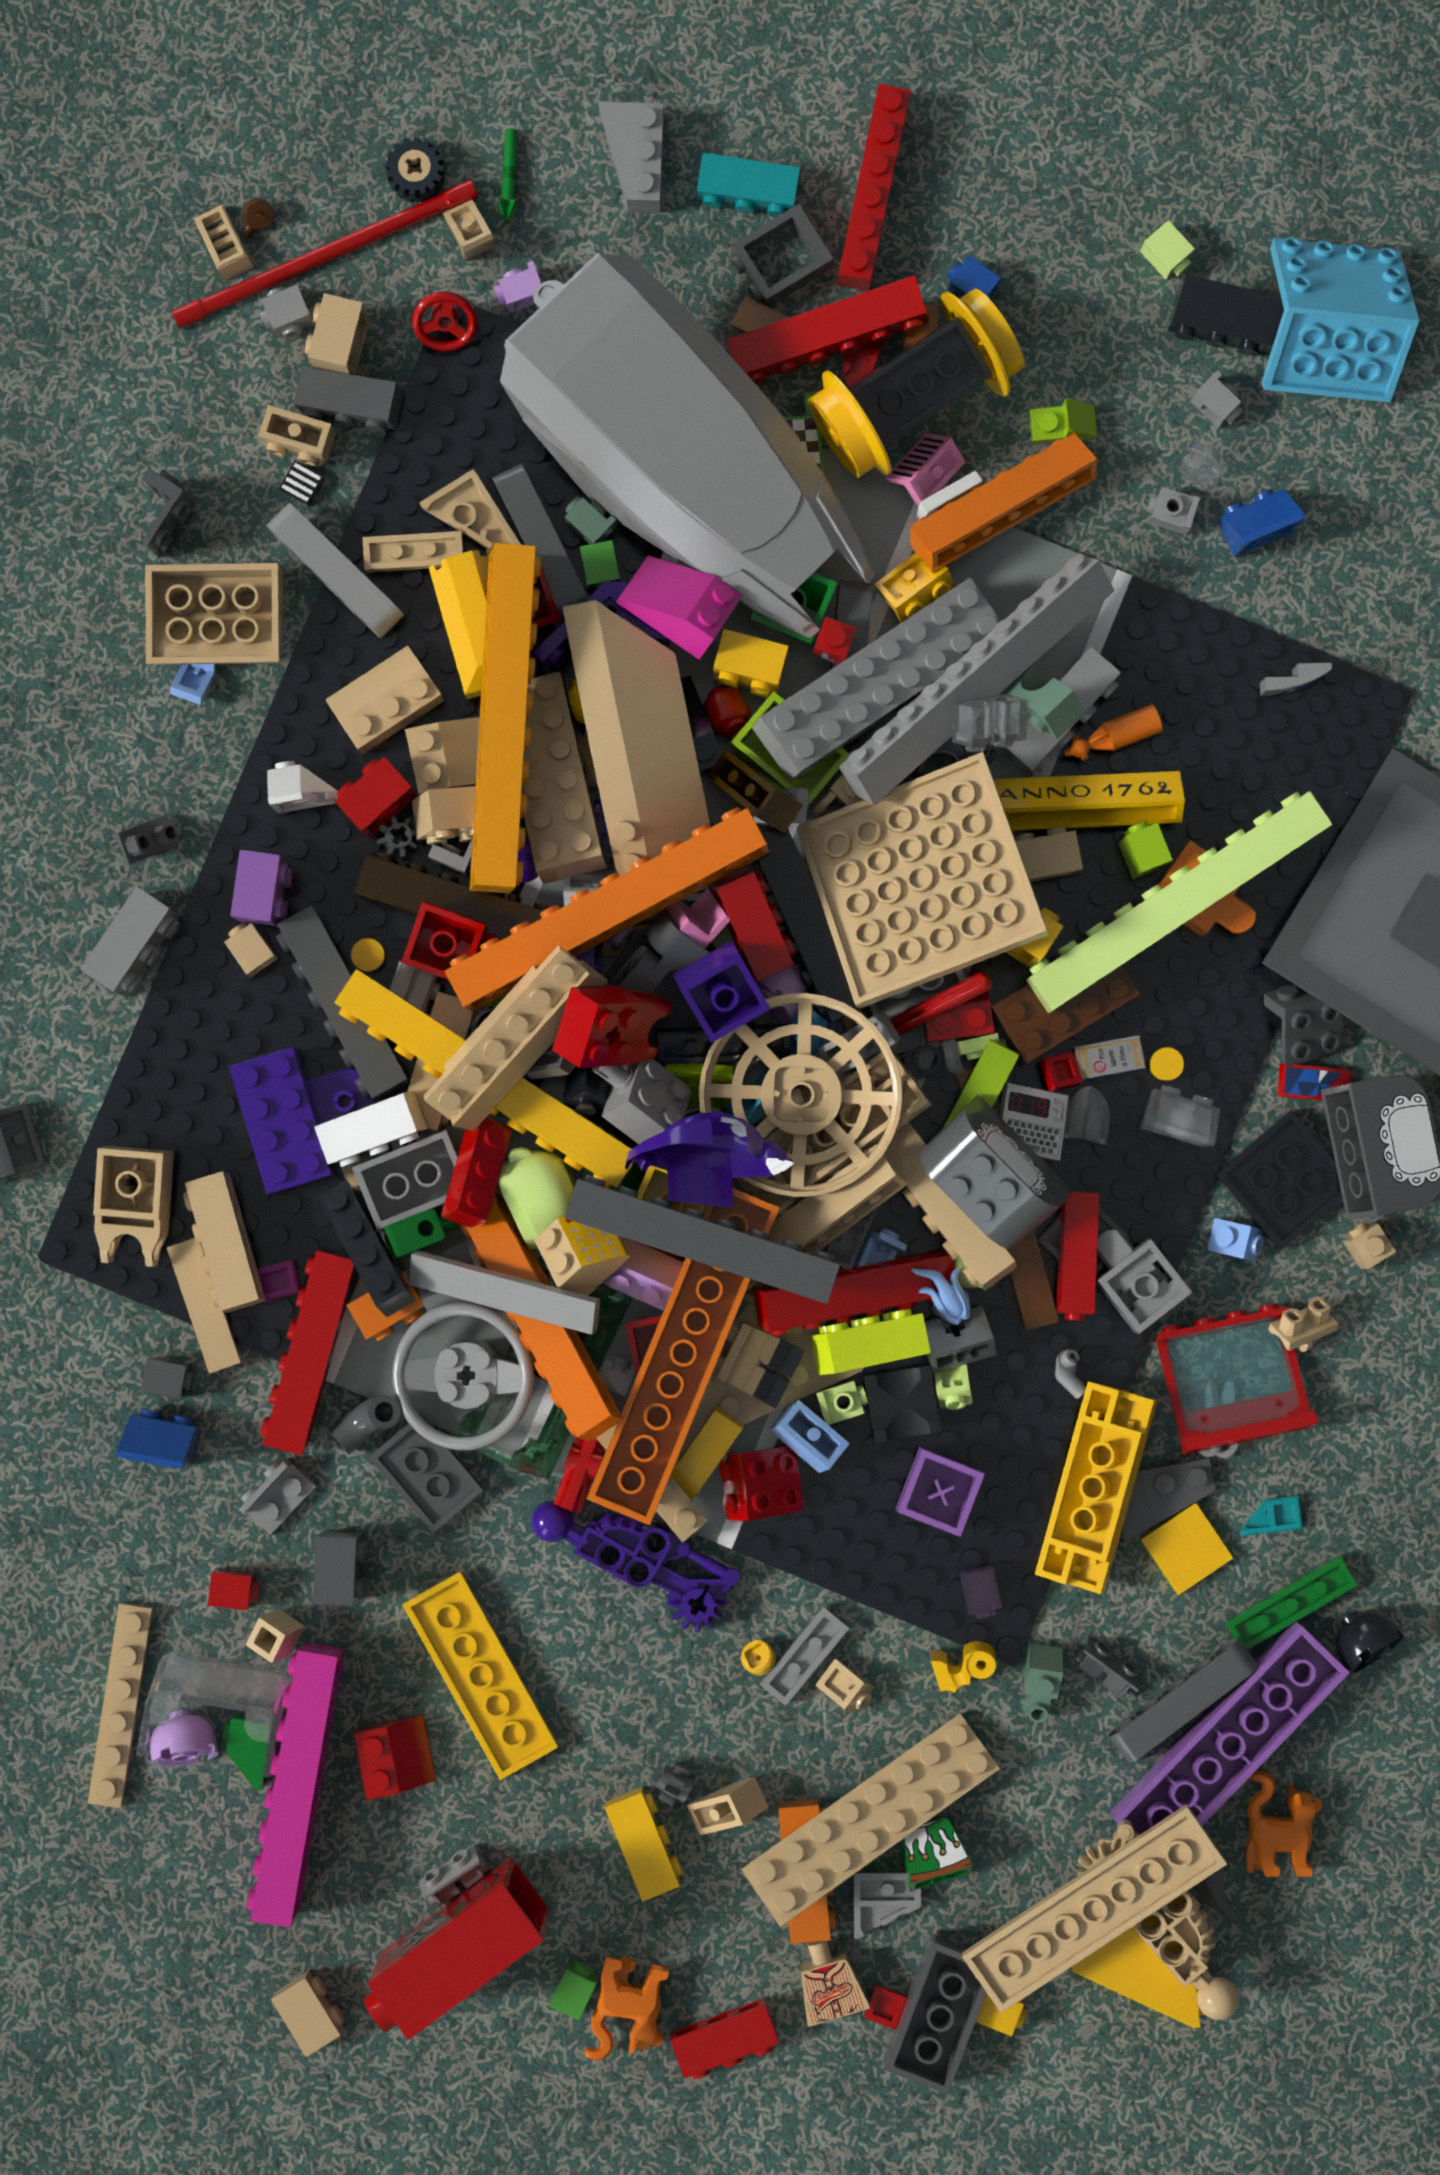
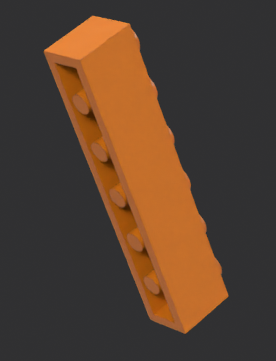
M1075 433L1064 439H1058L1047 449L1038 454L1028 456L1019 465L1010 470L1000 472L996 478L984 485L974 487L968 494L956 501L946 503L937 512L928 517L918 519L914 525L910 526V546L930 571L934 573L1095 480L1097 458Z

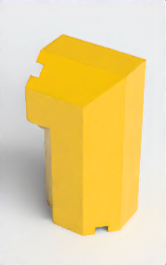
M492 549L486 550L487 556H480L479 550H471L447 557L440 561L442 568L436 570L435 565L428 567L467 699L481 695L489 555Z

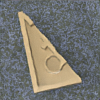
M474 469L420 502L422 509L456 530L462 531L464 535L487 549H492L494 542L521 545Z

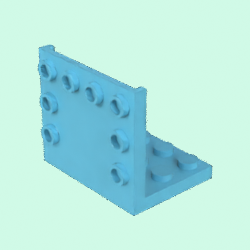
M1293 237L1285 239L1273 238L1270 251L1284 312L1262 379L1263 390L1391 402L1419 323V316L1401 252L1391 248H1366L1357 244L1347 246L1332 244L1327 241H1301Z

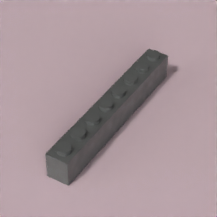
M589 1175L586 1176L585 1181L577 1179L565 1219L828 1304L840 1264L833 1262L834 1255L815 1250L812 1256L800 1252L802 1245L782 1239L781 1245L769 1242V1234L750 1228L749 1233L745 1234L735 1230L736 1223L717 1218L714 1224L702 1220L704 1216L702 1212L685 1207L683 1213L670 1209L672 1202L653 1196L651 1201L647 1202L637 1198L638 1191L619 1186L618 1192L604 1188L606 1181Z

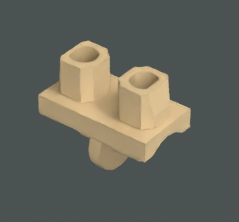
M1316 1297L1309 1300L1308 1307L1299 1311L1298 1309L1290 1308L1283 1311L1281 1319L1270 1323L1269 1331L1282 1340L1288 1351L1296 1348L1300 1352H1306L1312 1349L1314 1340L1337 1331L1338 1323L1330 1316L1331 1307L1321 1297Z

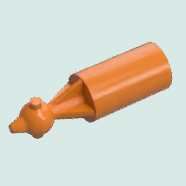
M1151 704L1102 723L1087 740L1079 738L1078 735L1073 736V742L1064 751L1065 756H1075L1085 761L1088 759L1087 755L1090 749L1115 751L1163 732V727L1159 714L1154 705Z

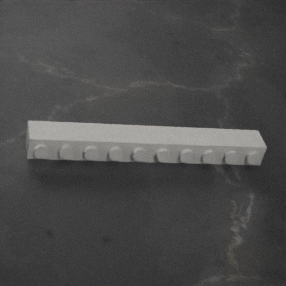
M1080 553L1069 559L1058 573L1047 579L1042 584V587L1031 597L1022 601L1018 608L1005 620L997 623L986 637L975 643L970 648V651L960 660L950 665L946 672L933 684L925 687L915 700L908 706L900 709L897 716L884 727L878 729L862 747L853 751L839 768L856 796L873 805L877 804L1110 596L1115 590L1100 561Z

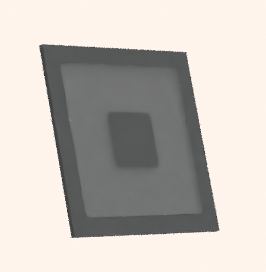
M1392 748L1262 964L1439 1076L1440 777Z

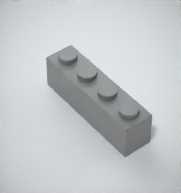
M1091 646L1060 680V682L1074 690L1086 713L1058 739L1046 731L1043 734L1039 733L1031 725L1030 721L1025 719L1005 741L1000 750L1028 775L1035 769L1041 773L1053 759L1049 753L1058 744L1063 748L1076 734L1071 730L1079 720L1085 724L1095 713L1097 708L1093 704L1099 697L1103 696L1107 699L1119 686L1115 680L1121 672Z

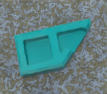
M1299 1495L1264 1499L1240 1529V1535L1248 1536L1303 1529Z

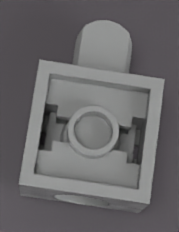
M1105 1230L1098 1234L1097 1255L1106 1265L1107 1269L1096 1277V1284L1134 1333L1140 1334L1192 1293L1151 1239H1145L1133 1248L1124 1235L1117 1230ZM1158 1266H1161V1268L1164 1270L1163 1273L1158 1268Z

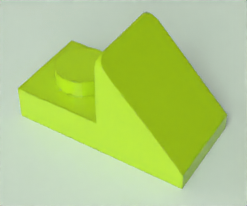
M1068 398L1064 400L1063 406L1029 410L1032 445L1053 443L1073 433L1080 440H1091L1098 437L1094 405Z

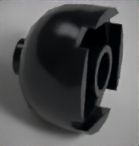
M1355 1611L1341 1621L1344 1627L1336 1637V1653L1343 1666L1350 1672L1349 1674L1352 1672L1357 1673L1380 1659V1655L1388 1649L1387 1645L1392 1650L1403 1641L1405 1636L1387 1616L1378 1612H1368L1360 1615L1358 1611Z

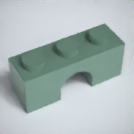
M1034 664L993 699L1002 708L1006 705L1010 707L1014 715L1020 720L1028 719L1039 733L1043 734L1046 731L1056 739L1086 713L1074 690L1055 678H1052L1045 685Z

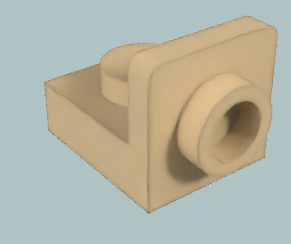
M834 1659L815 1685L844 1710L856 1713L868 1705L872 1697L870 1693L874 1689L871 1683L864 1681L838 1659Z

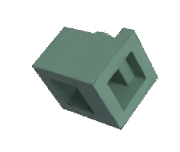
M577 496L565 509V512H567L565 516L566 524L588 545L604 542L617 528L616 519L612 515L606 519V511L595 501L589 504L583 497L581 499Z

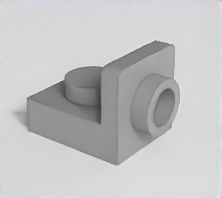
M472 840L464 857L460 856L462 850L447 843H443L442 847L433 844L428 857L431 861L468 875L471 869Z

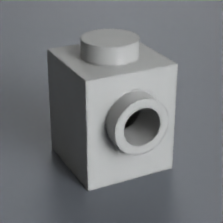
M297 284L287 289L284 287L273 289L267 293V297L261 299L265 308L264 311L259 312L267 331L273 329L277 338L282 336L284 338L295 337L302 332L303 327L314 323Z

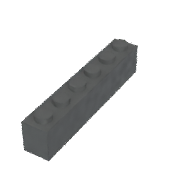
M311 905L279 922L277 926L281 933L276 935V938L284 953L290 950L293 953L297 962L291 965L300 982L307 979L312 991L308 992L307 995L316 1011L323 1008L328 1017V1020L324 1021L323 1024L332 1040L336 1037L340 1039L344 1048L339 1053L347 1068L354 1066L360 1077L354 1081L363 1097L370 1095L373 1102H376L409 1084L386 1039L384 1042H381L367 1033L369 1025L360 1019L354 1024L338 1014L341 1007L334 1002L351 975L313 906Z

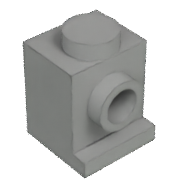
M1218 370L1199 388L1190 401L1217 428L1225 421L1231 425L1244 411L1239 406L1242 401L1238 399L1237 391L1228 383L1222 384L1219 381L1222 374Z
M1161 487L1158 494H1151L1146 512L1151 513L1148 523L1186 535L1191 528L1200 497L1190 496ZM1167 503L1177 505L1178 511H1169Z

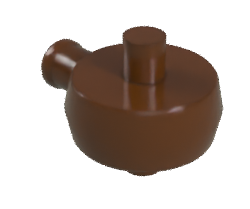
M253 198L245 204L243 217L247 224L241 233L250 238L255 229L262 230L271 225L274 219V209L267 200Z

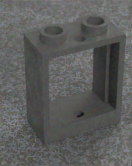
M800 203L732 244L733 256L730 257L736 272L739 275L744 273L750 284L747 285V288L752 298L756 302L761 300L768 307L831 270L834 258ZM791 225L813 262L769 288L746 251Z

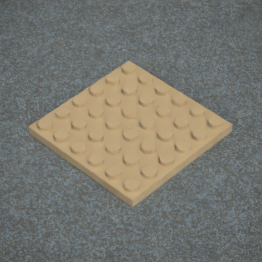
M983 752L896 786L875 805L862 800L796 827L855 1006L858 1009L1049 935Z

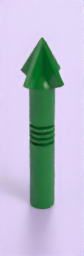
M516 129L505 130L502 199L497 200L506 225L518 208L516 205L517 201L515 200L518 130Z

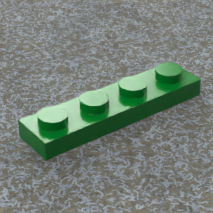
M1337 1555L1226 1620L1224 1624L1233 1639L1238 1638L1248 1650L1358 1585L1341 1556Z

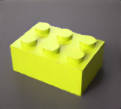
M911 1309L882 1314L883 1321H880L879 1315L851 1320L850 1328H848L847 1322L819 1327L820 1334L810 1336L817 1374H836L931 1353L923 1313L912 1315Z

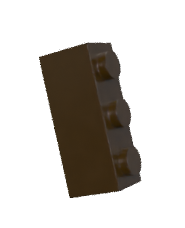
M727 749L724 750L707 776L742 806L748 808L753 815L783 833L786 832L790 824L795 820L803 806L802 803L757 767Z

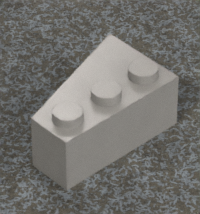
M598 101L600 119L628 212L660 213L664 104Z

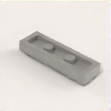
M823 1605L776 1662L773 1669L762 1679L760 1685L786 1706L850 1629L849 1626Z

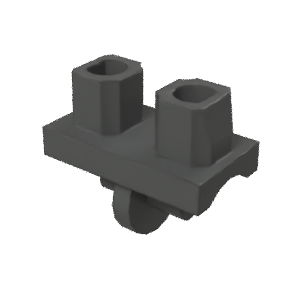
M168 815L113 834L121 848L125 866L178 847L177 841L180 839L175 823L169 821Z

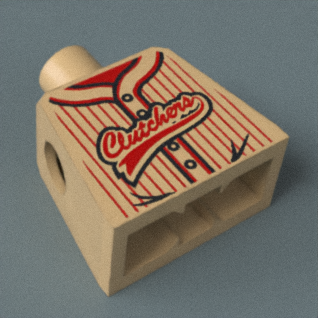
M827 1941L810 1942L808 1948L812 1961L800 1965L808 2027L870 2009L867 1995L846 1953L841 1952L831 1955Z

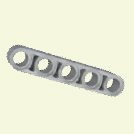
M288 503L266 525L269 531L380 639L404 616L400 609L291 503Z

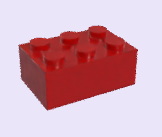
M744 866L709 885L712 893L719 900L720 905L729 917L730 921L727 924V928L737 951L756 981L794 965L791 959V955L795 954L789 937L787 935L784 936L778 929L777 925L781 924L782 921L775 905H771L769 901H766L764 894L769 891L761 874H757L756 871H752Z

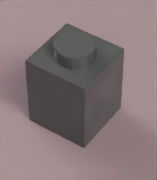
M153 1357L147 1358L140 1392L178 1399L184 1398L186 1392L191 1393L193 1389L195 1373L190 1372L191 1364Z

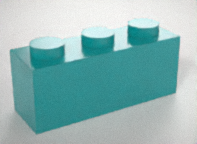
M702 153L697 185V201L702 202L705 207L713 209L726 205L735 207V210L741 213L749 214L753 213L754 210L766 211L767 215L776 218L795 206L800 167Z

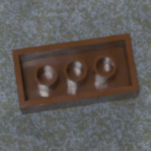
M1121 965L1050 1013L1046 1011L1029 984L991 1006L993 1019L1012 1050L1020 1053L1018 1059L1023 1066L1137 997L1140 993L1123 965Z

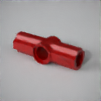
M576 1438V1441L572 1442L563 1467L565 1472L555 1496V1505L581 1513L592 1480L596 1477L604 1455V1451H602L604 1447L596 1438L592 1441Z

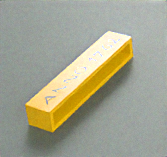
M1180 771L994 779L1012 830L1136 825L1147 821L1148 824L1182 823L1185 798Z

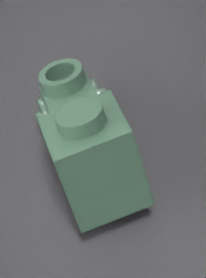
M1029 1643L1024 1665L1025 1696H1021L1020 1705H1022L1024 1716L1029 1717L1033 1722H1044L1048 1718V1714L1051 1713V1709H1054L1055 1701L1052 1699L1058 1700L1063 1677L1062 1648Z

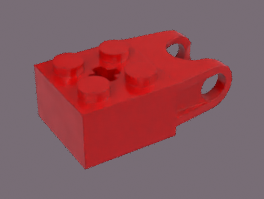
M619 985L571 987L552 1051L579 1068L628 1065L653 1059L657 1056L659 1045L651 1043L650 1039H648L649 1030L658 1019L667 1016L671 1012L673 1004L659 995L645 991L625 989Z

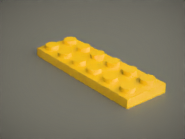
M462 1571L455 1573L402 1604L499 1780L506 1778L559 1747L558 1742Z

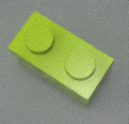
M1147 821L1129 827L1128 831L1124 832L1125 837L1118 843L1132 879L1164 868L1173 860L1158 823L1149 826Z

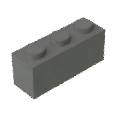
M302 366L294 405L304 416L320 421H322L323 417L334 419L335 423L347 427H353L354 423L365 424V427L369 430L384 432L385 428L396 430L404 391L397 382Z

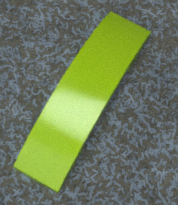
M990 1038L944 1126L978 1094L992 1108L1020 1053Z

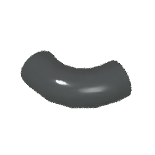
M378 1395L371 1397L345 1414L327 1432L337 1445L349 1455L376 1432L396 1425L401 1416V1406L391 1396Z

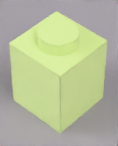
M1168 220L1144 241L1140 252L1167 280L1173 273L1178 277L1192 264L1189 259L1195 248Z

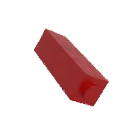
M1071 1192L1060 1209L1056 1312L1065 1313V1320L1085 1321V1314L1095 1313L1099 1193Z

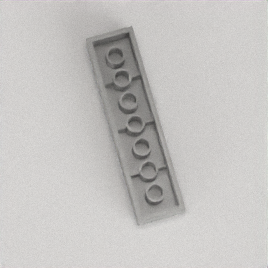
M968 578L762 715L753 725L752 729L788 780L792 782L918 697L925 687L933 684L946 672L950 665L960 660L970 651V648L975 643L986 637L1001 620L972 579Z

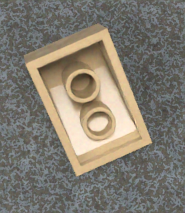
M480 717L436 722L405 729L419 795L430 789L476 786Z

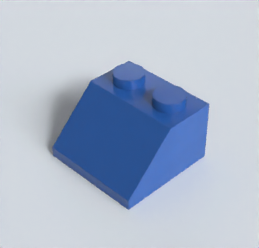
M1272 489L1264 491L1254 497L1255 502L1244 506L1242 502H1239L1224 510L1225 514L1219 520V525L1233 557L1294 533L1306 517L1303 511L1284 489L1276 493Z
M141 1408L140 1414L134 1413L129 1416L116 1457L184 1469L194 1463L201 1425L192 1424V1417L174 1414L171 1420L161 1418L160 1411Z

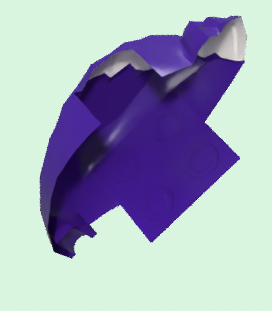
M708 1112L683 1118L666 1127L664 1132L634 1147L628 1153L625 1169H628L630 1164L634 1163L639 1165L643 1171L649 1166L666 1170L668 1174L669 1201L733 1208L732 1178L773 1176L785 1171L794 1162L786 1155L782 1147H778L774 1140H763L757 1129L746 1120L726 1113Z

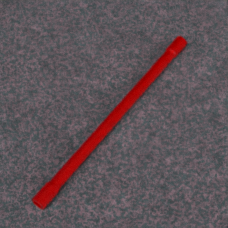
M471 179L443 191L440 195L203 299H196L171 310L179 329L206 318L213 312L438 213L455 208L469 200H475L478 198Z

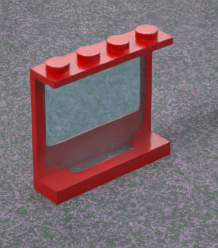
M1278 1303L1259 1307V1313L1247 1315L1246 1310H1240L1227 1314L1226 1320L1216 1322L1214 1317L1202 1318L1194 1321L1195 1326L1183 1329L1181 1324L1163 1327V1333L1157 1335L1155 1340L1183 1455L1314 1428L1318 1424L1315 1410L1310 1411L1295 1349L1288 1351L1282 1340L1269 1331L1270 1323L1281 1319L1282 1312L1289 1309V1306L1279 1308Z

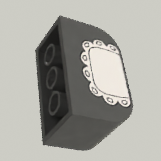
M1391 1075L1321 1090L1347 1220L1381 1216L1424 1207L1438 1196L1440 1192V1145L1437 1143L1435 1133L1436 1119L1430 1109L1427 1094L1417 1081L1405 1075Z
M979 1094L951 1119L920 1152L921 1163L933 1182L988 1238L1006 1249H1015L1060 1208L1072 1192V1189Z

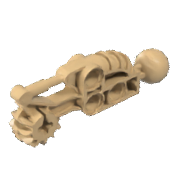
M1129 1820L1120 1821L1112 1839L1099 1838L1097 1850L1088 1844L1085 1847L1088 1856L1080 1855L1078 1857V1863L1083 1867L1077 1870V1875L1079 1876L1139 1836L1134 1831L1133 1824ZM1189 1889L1182 1894L1186 1898L1182 1904L1173 1905L1168 1903L1151 1914L1160 1919L1157 1925L1146 1926L1140 1921L1136 1924V1930L1184 1987L1190 1983L1198 1990L1196 1995L1197 2005L1201 2012L1212 2020L1223 2021L1232 2017L1238 2009L1240 2003L1239 1991L1230 1980L1225 1977L1212 1976L1207 1971V1963L1211 1958L1209 1952L1216 1946V1940L1212 1937L1214 1928L1212 1924L1207 1922L1208 1914L1204 1909H1199L1201 1904ZM1170 1941H1177L1182 1944L1181 1949L1177 1952H1169L1164 1946Z

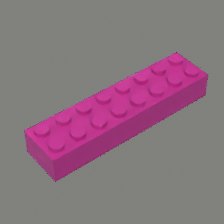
M305 1642L299 1649H296L295 1654H291L288 1674H292L293 1679L289 1687L285 1688L282 1707L287 1708V1713L283 1721L279 1722L276 1741L281 1742V1747L277 1755L274 1754L270 1770V1775H276L275 1782L267 1790L264 1808L270 1810L266 1821L262 1822L258 1841L264 1843L260 1855L256 1856L253 1867V1876H258V1879L255 1882L254 1889H250L247 1901V1910H252L250 1921L291 1928L299 1915L345 1648Z

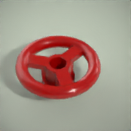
M441 291L424 297L417 304L412 316V326L417 338L424 345L437 351L448 352L466 346L473 339L478 328V317L473 305L466 298L453 292ZM433 305L432 320L422 323L424 312ZM457 305L467 314V330L458 324ZM442 317H447V318H449V319L443 320V319H441V318H442ZM437 330L449 331L458 339L448 342L438 341L430 337L428 333Z

